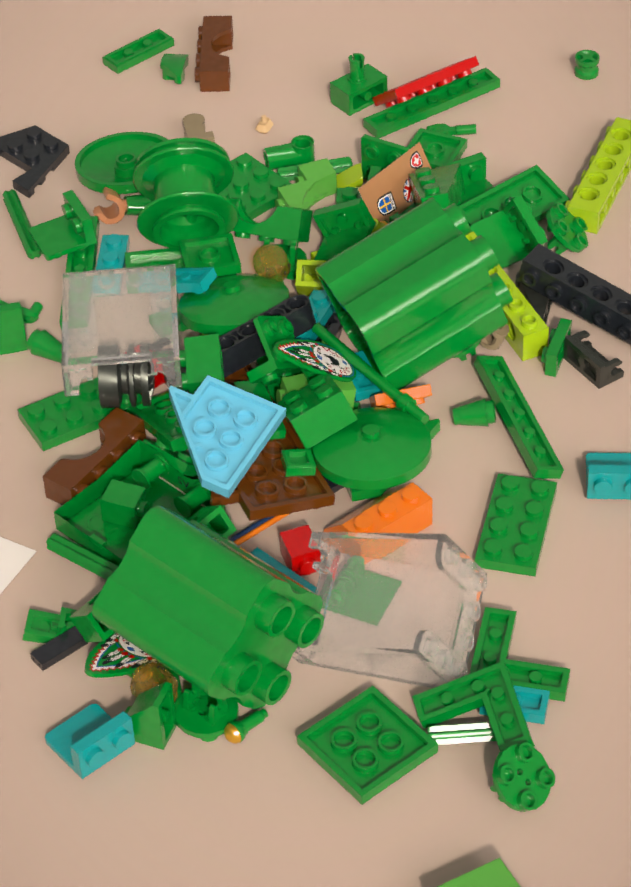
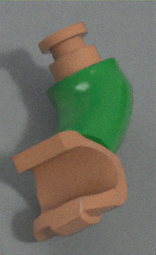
M105 187L103 190L105 198L114 201V203L110 207H102L100 205L94 207L93 213L103 223L115 224L121 221L124 215H139L142 209L153 200L148 199L142 194L124 196V199H121L115 190Z

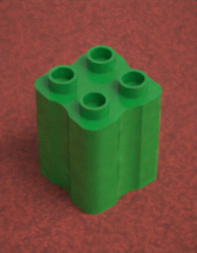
M433 197L314 269L343 330L358 352L363 351L372 368L398 390H401L507 325L508 320L503 307L513 302V298L501 277L497 273L489 275L488 271L498 266L499 263L485 238L480 235L469 241L466 235L471 233V228L458 206L453 203L442 209Z
M162 506L151 508L143 516L129 541L128 549L122 562L107 579L92 609L94 619L209 696L221 700L232 698L242 706L255 710L264 707L266 704L274 705L283 698L291 683V673L286 669L292 655L298 646L300 648L310 646L317 639L324 625V616L320 613L323 601L319 595L205 524L195 520L188 521L176 512Z

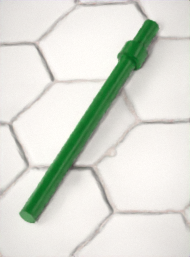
M316 323L313 326V333L327 345L338 350L354 368L390 397L400 411L411 414L423 424L428 422L429 415L417 406L415 399L409 394H403L323 325Z

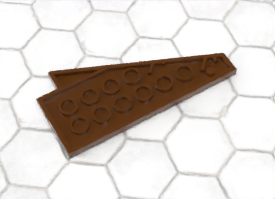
M249 364L224 378L225 383L234 386V382L249 381L247 372L253 369L252 366ZM284 418L282 422L286 428V437L267 442L229 498L211 491L210 505L223 506L239 503L248 520L252 521L334 505L335 494L317 466L316 475L285 476L281 462V450L305 448Z

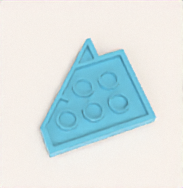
M207 375L193 395L176 387H169V398L201 486L229 498L286 417V408Z

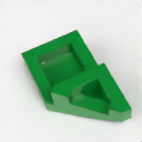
M62 607L59 615L29 609L22 640L37 643L51 641L75 626L70 616L77 610Z

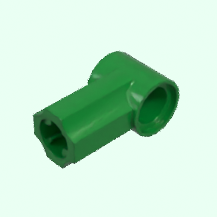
M299 135L294 137L291 143L264 148L265 166L274 170L315 161L314 139L307 135Z

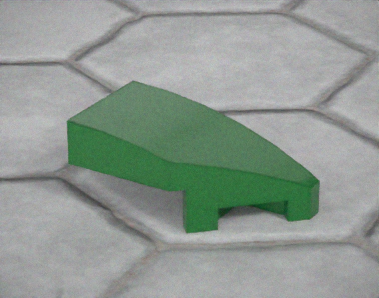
M164 54L160 62L163 79L175 80L176 84H181L185 79V68L189 64V55Z

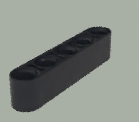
M306 295L290 297L258 315L285 316L293 325L295 338L309 331L316 324L310 300ZM253 319L219 337L223 357L224 378L266 355Z

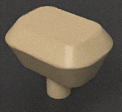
M262 115L255 130L266 134L272 128L273 122L266 115Z

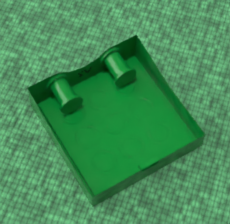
M138 440L98 480L54 511L56 529L80 546L120 565L127 552L129 541L136 529L102 520L100 499L112 479L145 487L146 501L150 503L149 510L155 506H162L176 512L187 520L203 507L201 504L206 507L211 506V490L202 487L199 479H190L179 473L161 453ZM160 477L163 478V479H165L166 481H168L169 483H171L172 485H174L175 487H177L178 489H180L181 491H183V492L186 493V494L184 495L183 493H181L180 491H178L177 489H175L174 487H172V486L169 485L168 483L164 482L163 480L160 479Z

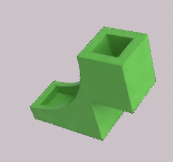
M325 158L298 165V176L295 178L296 183L278 187V199H275L276 208L277 206H289L309 210L321 199L336 194V171L329 160Z

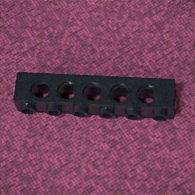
M538 244L523 259L517 277L518 282L631 344V294L541 244Z

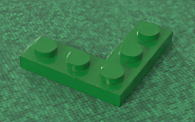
M485 607L469 674L504 661L514 686L550 691V700L565 702L570 669L508 659L517 611Z
M504 661L412 696L420 723L424 729L485 706L500 752L509 745L524 742L535 746Z

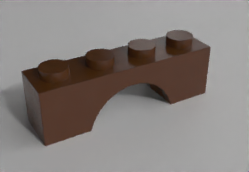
M232 15L204 16L203 26L198 27L199 39L197 40L198 53H196L195 82H200L201 92L230 91V58L220 53L233 49Z
M116 407L98 424L101 448L97 452L82 459H60L43 475L46 498L64 505L98 480L138 440L143 442L146 439L144 420Z

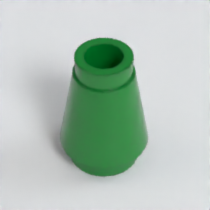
M36 329L28 338L27 349L31 350L32 355L61 364L69 357L70 349L66 348L46 330L40 331Z
M486 398L453 408L454 424L489 427V424L496 423L494 401H486Z

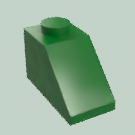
M164 682L138 694L133 705L126 708L125 713L132 718L135 742L162 750L165 749L177 726L172 683Z

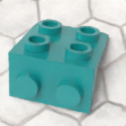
M591 452L586 455L587 499L631 500V453Z
M97 704L89 705L45 735L46 744L81 779H84L135 744L132 718L124 711L112 718Z

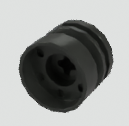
M148 345L141 346L140 359H136L134 346H129L127 359H121L118 347L98 348V389L101 408L121 407L123 394H128L131 406L136 407L137 394L141 393L143 406H151L152 395L155 390L154 362L152 361Z

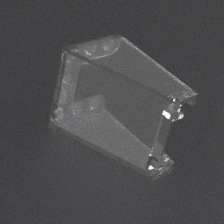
M176 264L63 273L61 367L65 397L80 395V382L87 378V381L93 380L92 366L150 362L151 375H157L158 372L163 373L167 378L168 388L170 386L182 387L181 373H183V367L181 366L180 350H183Z
M312 532L308 547L318 549L322 554L320 557L321 562H314L312 568L320 574L315 593L323 601L320 613L324 616V625L319 636L310 646L306 648L297 647L292 655L293 659L301 664L435 688L467 675L468 658L474 646L473 635L475 626L481 615V599L483 591L487 587V573L446 534Z

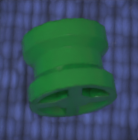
M581 50L576 53L575 62L577 65L574 69L576 77L582 80H591L598 76L599 68L597 65L599 64L600 56L596 51Z

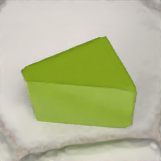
M361 163L336 175L337 188H360L363 185Z

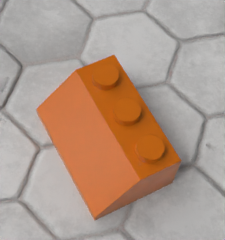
M413 482L396 486L383 493L382 496L376 497L326 527L324 534L350 557L361 556L365 560L364 564L366 565L432 525V498Z

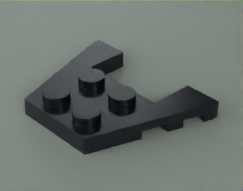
M36 125L0 137V156L26 171L12 180L13 188L28 198L35 193L34 188L37 185H42L46 181L45 176L50 170L54 171L70 153L68 144Z

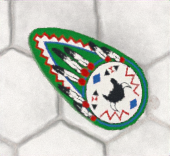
M285 339L273 346V351L285 360L297 365L308 381L318 375L324 376L326 374H329L332 379L341 382H351L356 377L355 368L341 353L324 343L311 340Z
M113 633L104 642L98 643L89 653L84 672L88 676L96 678L123 675L132 678L137 672L155 667L161 663L117 633Z

